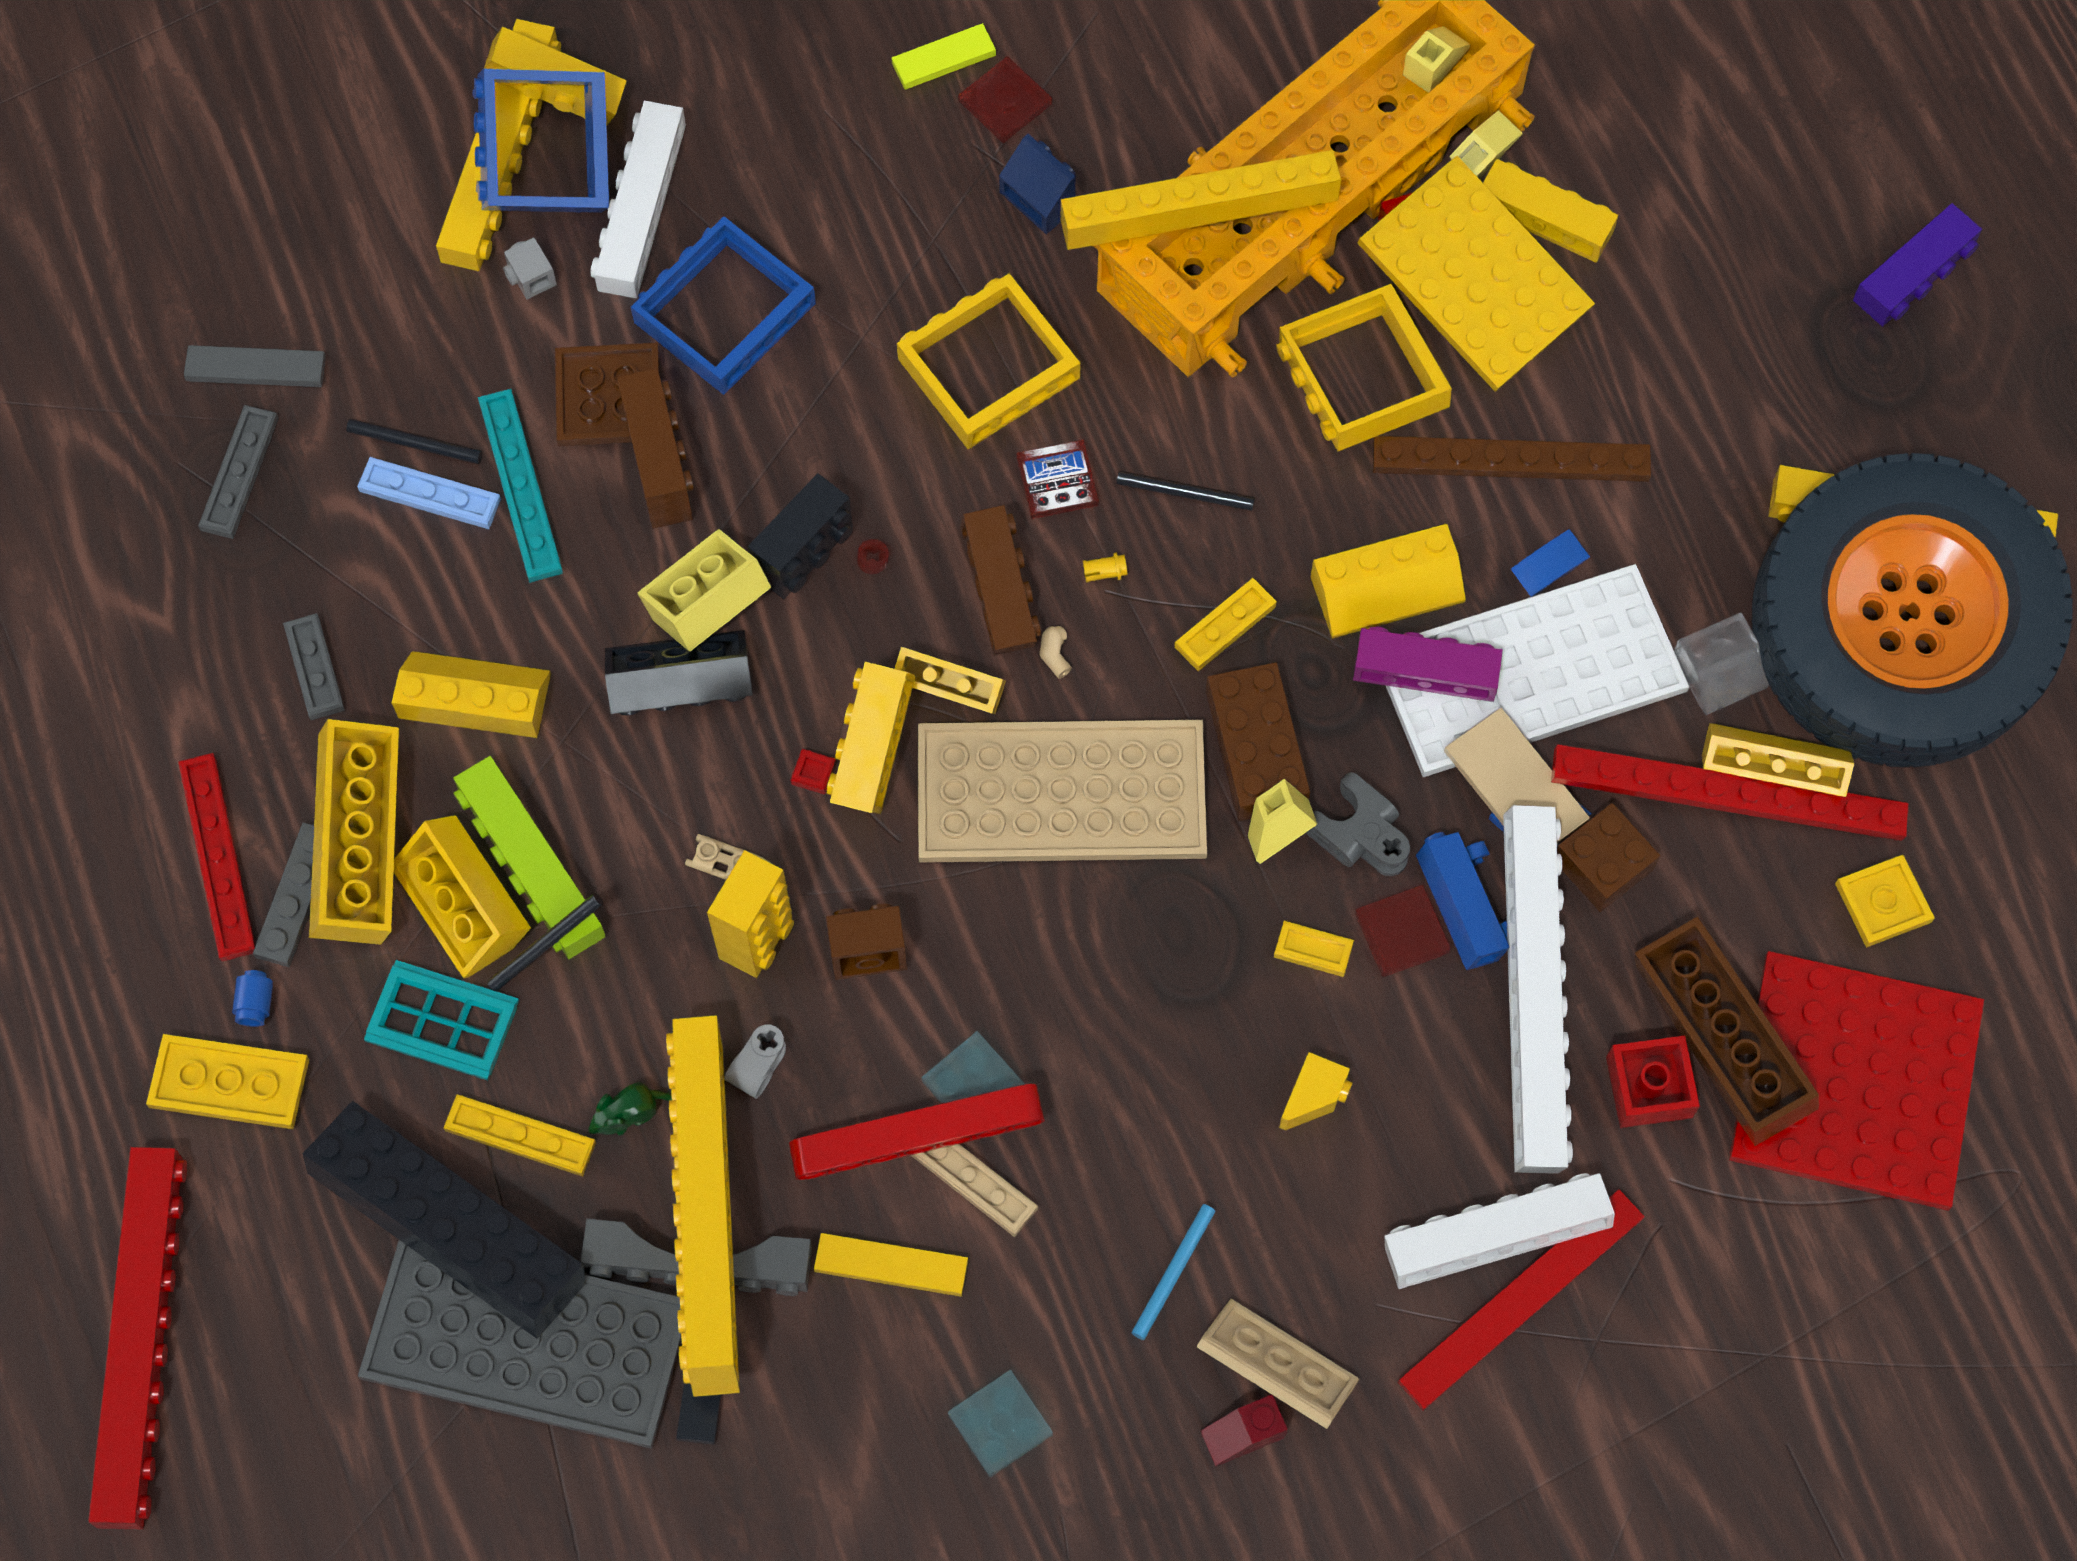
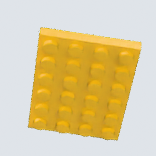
M1455 156L1360 237L1357 242L1495 392L1595 304L1458 156Z

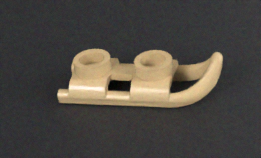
M698 834L696 841L699 844L696 848V854L693 860L687 859L685 865L727 880L744 850ZM721 851L730 853L732 856L721 853ZM752 853L753 855H755V856H757V857H759V858H761V859H763V860H765V861L771 863V862L768 861L767 859H765V858H763V857H761V856H759V855H757V854ZM719 862L727 865V871L723 872L715 869V863Z

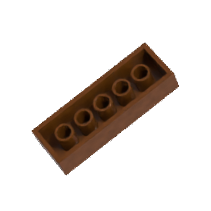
M1698 916L1635 952L1637 970L1681 1036L1686 1037L1688 1047L1754 1146L1819 1109V1094Z

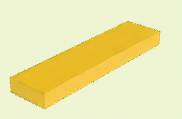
M458 1094L443 1127L445 1132L582 1177L596 1144L595 1139Z
M821 1233L814 1272L962 1297L968 1257Z

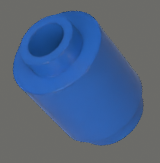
M248 970L245 971L244 975L236 978L232 1013L235 1015V1022L237 1024L259 1027L263 1026L265 1018L269 1017L273 981L266 978L267 974L265 972Z

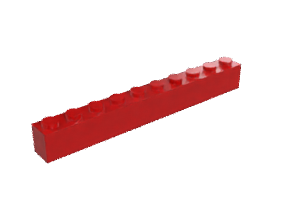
M130 1147L89 1513V1523L99 1529H143L144 1519H149L151 1514V1496L147 1495L148 1481L154 1479L156 1470L155 1458L151 1457L152 1444L158 1441L160 1423L158 1419H155L157 1404L162 1403L164 1395L163 1382L159 1381L160 1369L166 1366L168 1357L167 1344H163L165 1329L170 1328L172 1319L171 1307L167 1306L168 1294L174 1291L176 1281L175 1270L171 1269L173 1255H177L179 1251V1234L175 1233L176 1219H181L183 1214V1198L179 1196L180 1182H185L187 1177V1162L183 1160V1157L175 1148Z

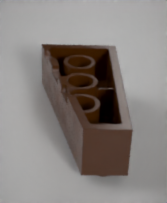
M1004 505L963 514L960 528L963 539H969L966 541L967 555L970 567L972 566V568L976 569L977 574L974 575L975 586L980 602L983 601L985 608H982L983 617L993 655L1035 647L1037 642L1036 636H1041V630L1037 615L1031 616L1028 603L1033 602L1029 581L1023 582L1020 569L1025 568L1022 550L1020 547L1014 548L1012 535L1017 534L1013 514H1006Z

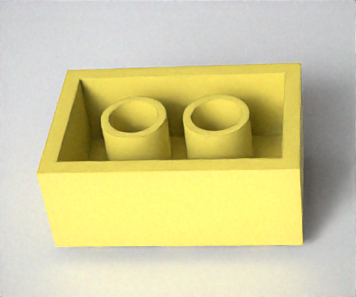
M718 529L637 593L652 620L690 652L752 602L756 601L771 586L757 559Z

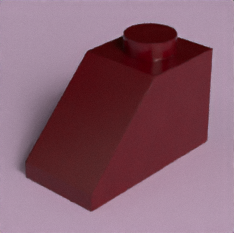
M1269 1395L1234 1410L1202 1429L1200 1433L1215 1467L1284 1439L1288 1429L1273 1395Z

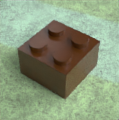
M1613 803L1557 847V854H1561L1562 871L1600 913L1655 869L1660 858L1659 853Z
M884 903L873 905L870 907V910L855 912L854 909H841L835 911L833 915L826 916L835 980L907 970L899 906L891 907L890 904Z

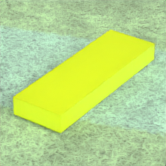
M982 23L892 57V65L906 90L996 56V49Z

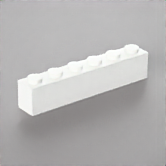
M644 101L641 113H635L632 126L635 134L633 141H628L625 147L624 160L626 165L624 170H619L617 175L616 189L618 193L616 199H611L609 203L608 219L610 221L608 228H603L600 234L599 247L602 248L599 258L594 257L591 266V277L595 278L597 290L600 292L631 298L638 297L686 127L684 111L681 107Z
M1584 1173L1572 1177L1568 1183L1561 1185H1541L1530 1194L1519 1197L1517 1194L1504 1196L1492 1205L1485 1207L1480 1204L1472 1205L1463 1209L1461 1214L1450 1217L1437 1215L1428 1219L1423 1225L1412 1228L1409 1225L1399 1226L1390 1231V1234L1385 1235V1251L1398 1289H1402L1612 1228L1615 1213L1600 1173L1592 1176Z

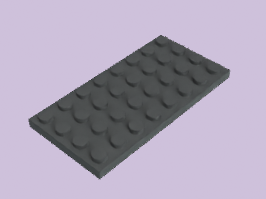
M399 1240L358 1377L361 1380L652 1449L677 1360L679 1346L682 1341L681 1333L678 1330L677 1311L681 1310L680 1297L585 1275L586 1284L536 1339Z

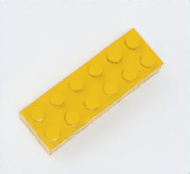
M327 719L318 734L309 938L381 945L391 933L399 727Z

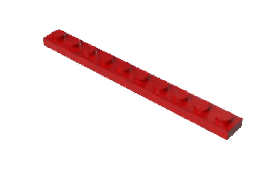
M1559 744L1554 749L1551 783L1902 841L1907 833L1908 803L1852 793H1847L1846 797L1702 768Z

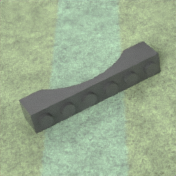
M586 1219L581 1263L583 1264L584 1271L589 1272V1276L610 1279L612 1274L627 1275L626 1279L634 1282H648L649 1277L662 1278L664 1283L676 1286V1274H679V1267L675 1254L654 1247L636 1235L624 1222ZM772 1236L758 1246L734 1254V1285H738V1289L741 1291L752 1293L760 1292L761 1288L776 1289L777 1294L785 1296H796L798 1291L807 1292L812 1256L811 1240Z

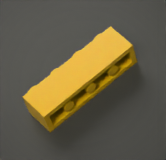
M503 26L493 39L484 69L605 72L606 126L616 115L627 81ZM495 82L499 85H509L522 91L529 98L544 100L553 104L556 109L562 112H571L585 119L584 85Z
M1496 159L1483 182L1527 231L1597 263L1614 232L1619 215L1613 213L1608 207L1587 201L1574 191L1561 189L1551 184L1546 178L1535 177L1522 171L1513 163H1505Z
M1709 723L1702 752L1703 769L1843 797L1847 795L1854 767L1852 753L1843 749Z

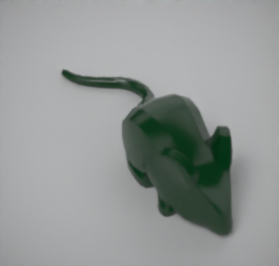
M641 1082L627 1086L613 1098L609 1094H605L597 1104L596 1112L588 1127V1132L590 1134L605 1135L617 1133V1135L621 1136L627 1131L628 1127L632 1125L640 1126L648 1122L656 1114L657 1104L655 1099L669 1101L672 1100V1095L667 1092L649 1089Z

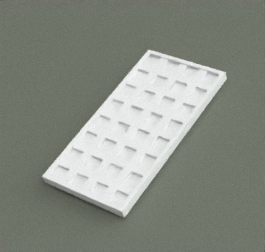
M1636 564L1419 633L1424 638L1436 640L1440 638H1453L1463 644L1487 643L1494 646L1495 649H1502L1499 683L1494 702L1386 686L1423 777L1456 767L1444 752L1445 747L1500 708L1505 711L1529 743L1685 693L1689 688Z

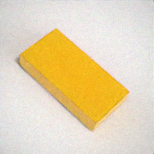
M1284 921L1274 958L1344 977L1354 940Z

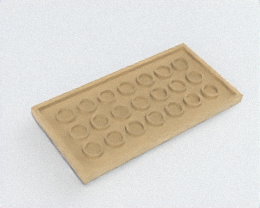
M1203 720L918 724L919 862L1206 859Z

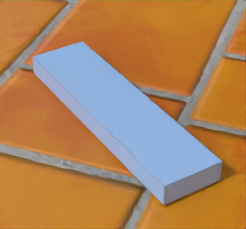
M373 457L369 458L357 486L359 492L485 529H490L501 501L500 494Z

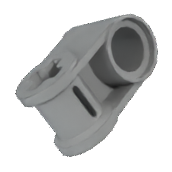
M770 1024L758 1027L742 1051L731 1063L724 1080L757 1099L767 1087L773 1072L786 1053V1044L781 1030ZM774 1039L776 1047H768L764 1051L761 1042L769 1043Z

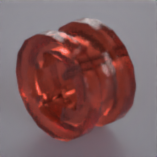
M870 539L864 541L859 546L857 563L860 570L872 575L882 572L887 567L889 552L883 542ZM867 552L873 555L879 552V561L876 562L874 559L867 561Z

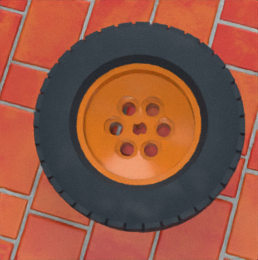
M1908 453L1886 455L1883 458L1878 457L1860 462L1858 465L1855 464L1835 474V476L1830 477L1811 491L1792 511L1768 548L1757 575L1752 600V632L1754 646L1757 649L1756 654L1772 692L1778 696L1777 700L1790 716L1793 715L1795 717L1794 720L1809 734L1812 732L1816 739L1829 747L1851 752L1853 758L1857 759L1859 757L1861 761L1881 766L1886 764V766L1890 767L1932 766L1965 757L1991 744L2012 728L2043 696L2059 669L2068 645L2073 613V598H2070L2072 596L2069 573L2065 572L2068 568L2061 548L2057 549L2058 542L2048 525H2043L2045 520L2033 505L2028 506L2026 504L2028 502L2026 498L2013 487L2010 489L2006 487L2008 483L1990 472L1986 475L1984 473L1985 470L1967 462L1961 464L1960 460L1938 455L1935 458L1934 454L1912 453L1910 456H1908ZM1890 579L1893 581L1897 588L1896 591L1889 592L1882 587L1881 580ZM1917 582H1927L1932 588V593H1922L1917 587ZM1869 607L1874 609L1878 614V620H1868L1863 615L1862 608ZM1907 611L1911 614L1912 618L1905 621L1899 614ZM1934 612L1946 614L1949 618V625L1938 623L1934 617ZM1879 639H1890L1895 645V651L1884 650L1880 645ZM1917 640L1927 642L1931 652L1929 654L1919 652L1915 642Z

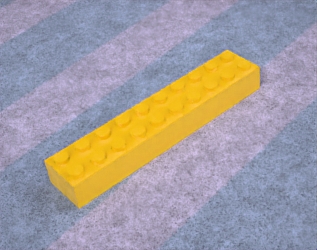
M717 1015L672 1019L673 1033L666 1034V1042L671 1067H668V1084L672 1095V1100H669L670 1122L673 1123V1134L670 1135V1143L675 1169H672V1185L676 1195V1204H673V1216L678 1239H675V1257L679 1267V1274H676L677 1296L680 1297L681 1310L677 1311L678 1330L681 1333L682 1346H679L680 1369L683 1370L684 1384H691L694 1397L740 1393L723 1045Z

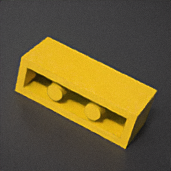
M904 647L900 649L894 668L916 675L913 684L915 689L992 714H996L1006 680Z

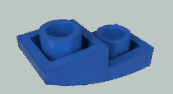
M1568 529L1512 567L1511 570L1528 594L1534 597L1560 577L1563 578L1584 563L1590 556L1572 531Z

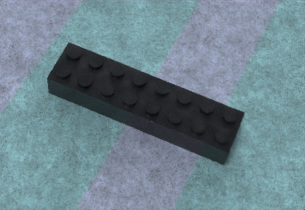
M354 1101L302 1153L308 1175L536 1339L586 1284L584 1267L581 1262Z

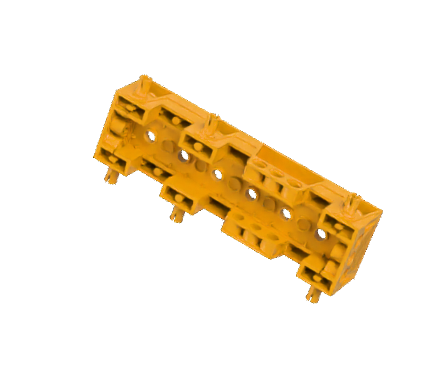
M1379 0L1378 6L1380 9L1211 150L1206 152L1203 147H1198L1197 152L1199 154L1193 151L1187 161L1190 167L1177 177L1181 178L1332 150L1331 144L1342 142L1347 145L1348 150L1345 152L1334 151L1341 177L1338 201L1093 245L1098 250L1097 292L1187 377L1191 376L1212 358L1229 373L1230 377L1237 376L1235 370L1240 373L1245 368L1247 361L1236 353L1228 343L1237 337L1239 317L1275 286L1287 294L1307 276L1314 278L1329 294L1335 292L1333 287L1338 290L1344 282V277L1326 262L1334 254L1337 234L1363 211L1372 219H1375L1379 215L1381 202L1402 196L1442 161L1451 137L1465 125L1474 131L1499 110L1521 132L1525 130V127H1529L1535 115L1526 110L1516 99L1523 93L1531 54L1535 44L1485 0ZM1444 26L1471 45L1470 49L1438 85L1428 93L1403 76L1406 53L1427 30ZM1383 102H1390L1396 109L1392 112H1384L1380 110L1378 105ZM1245 223L1252 230L1247 234H1238L1233 227L1236 224ZM1190 264L1200 266L1203 271L1199 275L1192 276L1187 274L1184 268Z

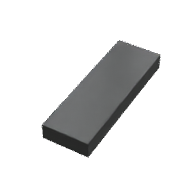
M315 613L284 622L283 625L310 720L345 711L318 614Z

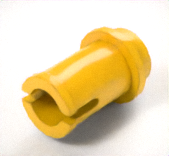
M1117 552L1113 553L1112 557L1088 561L1083 560L1086 583L1117 577V580H1121V576L1128 575L1125 556L1117 555Z

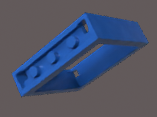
M483 69L478 73L477 78H474V89L472 91L473 98L478 99L479 112L474 114V132L479 133L480 146L475 148V165L480 167L481 181L476 183V192H478V201L482 203V210L602 213L608 209L605 72ZM495 82L584 85L588 197L498 196Z
M723 217L711 229L707 227L702 238L693 247H687L681 253L679 260L670 269L663 270L657 277L655 284L647 292L643 291L638 294L639 299L631 306L634 323L724 395L816 304L813 286L726 217ZM726 246H729L789 295L715 367L655 319L654 316Z

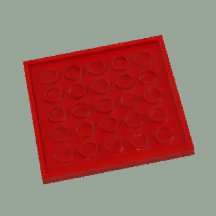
M1768 951L1765 955L1757 1004L1819 1094V1109L1754 1146L1736 1119L1729 1161L1949 1211L1952 1208L1984 999Z

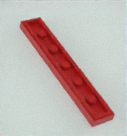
M214 753L178 761L219 958L223 962L253 954L256 944L216 757Z

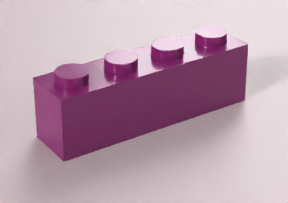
M1382 627L1361 628L1353 681L1494 702L1498 689L1503 650L1495 649L1494 646L1487 643L1469 645L1459 643V641L1453 638H1440L1439 640L1424 638L1423 635L1415 632L1397 634L1391 633Z

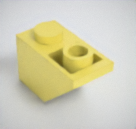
M1444 26L1427 30L1406 53L1403 76L1429 93L1470 49L1471 44Z
M1498 110L1476 128L1449 157L1452 160L1455 156H1458L1481 179L1493 166L1496 159H1500L1523 133Z
M1285 779L1255 800L1248 838L1256 861L1260 864L1318 825L1309 800Z

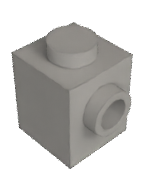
M535 238L517 242L504 252L507 265L503 267L505 275L512 286L518 284L526 300L557 285L553 268Z

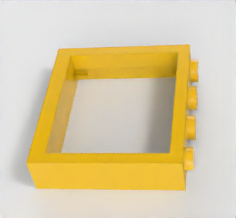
M1010 273L1001 279L995 278L991 280L977 294L965 296L953 309L945 314L939 313L933 316L927 325L917 331L913 330L906 333L897 343L898 360L967 449L972 448L1080 379L1079 360ZM1008 298L1058 362L968 419L918 354Z
M1392 284L1280 327L1279 343L1276 344L1278 354L1283 362L1288 361L1292 368L1291 376L1296 387H1302L1306 394L1305 399L1309 411L1313 415L1317 413L1321 421L1320 427L1324 438L1327 441L1332 440L1337 451L1450 407L1452 388ZM1382 315L1426 392L1341 425L1299 348Z

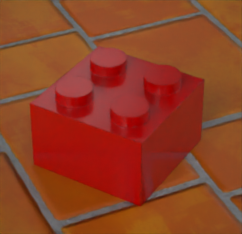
M1685 1036L1612 1045L1606 1060L1620 1128L1691 1119L1694 1117L1700 1105Z

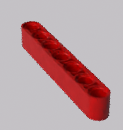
M1024 1084L791 1140L789 1148L796 1180H808L1029 1128L1043 1123L1045 1119L1037 1084Z

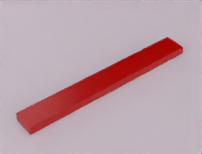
M1620 1189L1609 1197L1615 1213L1612 1228L1555 1244L1399 1379L1398 1384L1422 1411L1436 1401L1644 1219L1645 1216Z

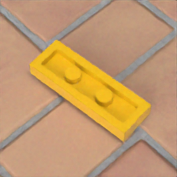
M1252 578L1175 642V648L1199 672L1276 608L1277 601Z

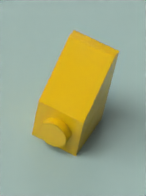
M1309 1052L1281 1117L1279 1128L1284 1130L1291 1129L1334 1112L1338 1101L1345 1103L1353 1084L1347 1081L1350 1069Z

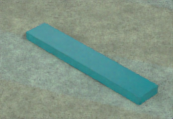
M507 389L478 397L529 583L563 574L512 390Z

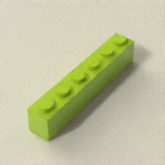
M491 756L453 777L458 788L453 794L464 811L470 808L476 818L471 820L480 837L483 839L488 836L494 844L490 851L499 866L502 867L507 864L512 875L508 879L519 896L525 893L531 901L527 908L536 923L539 924L544 921L550 930L585 901L580 891ZM592 913L554 944L552 948L556 953L562 950L569 960L606 936L601 923L595 914Z

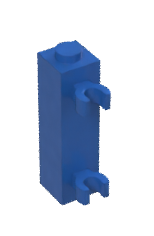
M1439 832L1427 837L1424 840L1425 844L1416 854V857L1466 971L1499 961L1510 948L1507 942V921L1499 924L1474 866L1483 863L1482 857L1489 855L1485 842L1480 841L1465 847L1459 832L1449 835Z

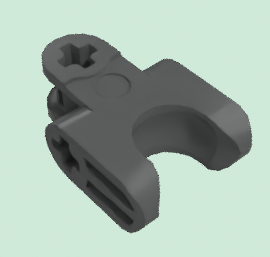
M1353 772L1346 773L1340 780V790L1344 799L1353 806L1355 814L1345 821H1336L1326 817L1322 812L1313 811L1318 825L1307 831L1306 834L1347 867H1352L1361 857L1384 876L1400 874L1407 866L1410 844L1406 836L1391 825L1399 817V812L1389 800L1360 776Z

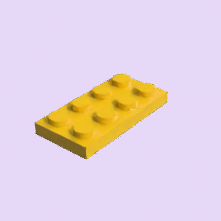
M163 1034L146 1105L152 1109L294 1129L309 1058L303 1054Z

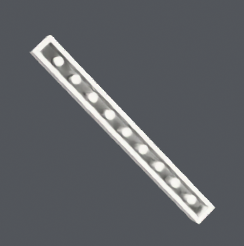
M1513 805L1503 815L1507 942L1510 947L1508 949L1515 1172L1560 1173L1568 1168V1163H1571L1573 1156L1572 1143L1567 1141V1127L1571 1123V1107L1569 1104H1566L1565 1092L1570 1085V1072L1568 1068H1565L1564 1054L1568 1051L1569 1038L1567 1032H1563V1018L1567 1014V998L1562 996V982H1564L1566 977V964L1564 960H1561L1560 946H1563L1565 939L1564 926L1559 924V911L1562 910L1564 897L1562 889H1558V876L1562 871L1561 854H1557L1556 841L1560 838L1561 823L1559 819H1556L1555 807Z

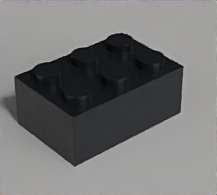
M817 473L749 544L748 552L757 559L771 586L770 589L783 600L791 592H798L805 584L806 576L814 568H820L827 561L831 549L837 543H844L851 535L853 524L850 497Z

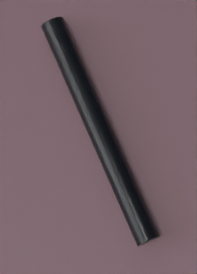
M349 419L346 431L349 433L479 464L482 458V451L354 419Z
M1119 471L1116 483L1250 511L1253 510L1255 497L1124 471Z
M593 893L487 980L488 986L497 992L601 907L603 901L600 896Z

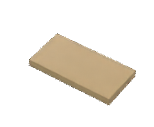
M1502 708L1495 711L1444 749L1446 755L1503 826V815L1513 805L1555 807L1556 819H1559L1561 823L1560 838L1556 840L1558 844L1590 820V817L1563 784L1551 783L1552 770Z
M1233 1299L1228 1301L1197 1345V1348L1326 1429L1359 1381V1378Z

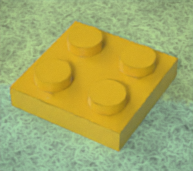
M1904 855L1839 878L1835 883L1866 948L1930 924L1935 919Z

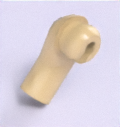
M1051 626L1042 634L1040 657L1057 678L1061 679L1072 669L1060 654L1061 645L1067 639V633L1061 626Z

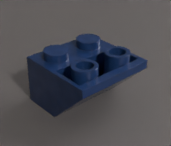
M1029 134L1023 137L999 175L1000 193L1046 235L1061 223V199L1075 197L1076 175L1074 170L1066 162H1059L1044 142L1036 141Z

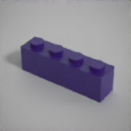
M1951 203L1860 283L1853 301L1882 327L1892 318L1895 321L1899 320L1910 308L1909 303L1915 298L1919 301L1923 299L1932 289V283L1938 277L1944 280L1956 267L1955 262L1961 257L1964 260L1968 259L1979 246L1976 241L1982 229Z

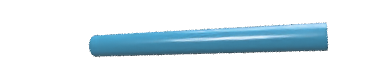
M1206 1204L1201 1206L1133 1328L1131 1334L1135 1337L1145 1340L1216 1211Z

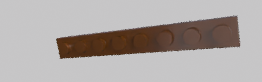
M1376 436L1373 439V473L1649 482L1651 477V455L1649 444Z

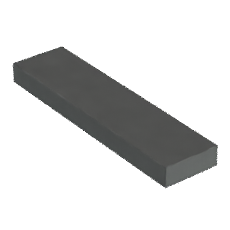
M188 345L184 378L190 382L322 387L326 355L324 351Z
M247 405L243 406L198 527L200 531L234 539L279 419L277 413Z

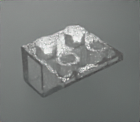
M1741 612L1678 640L1674 653L1687 683L1705 715L1768 688L1769 684L1765 677L1766 674L1762 665L1758 640Z

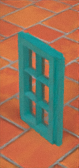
M396 960L367 1027L364 1041L488 1081L516 1013L519 999ZM401 983L429 991L422 1010L394 1001ZM436 994L464 1003L457 1021L429 1012ZM472 1005L499 1014L493 1032L465 1024ZM391 1008L419 1016L412 1035L384 1026ZM426 1019L454 1027L448 1046L419 1037ZM462 1030L489 1039L483 1057L455 1049Z

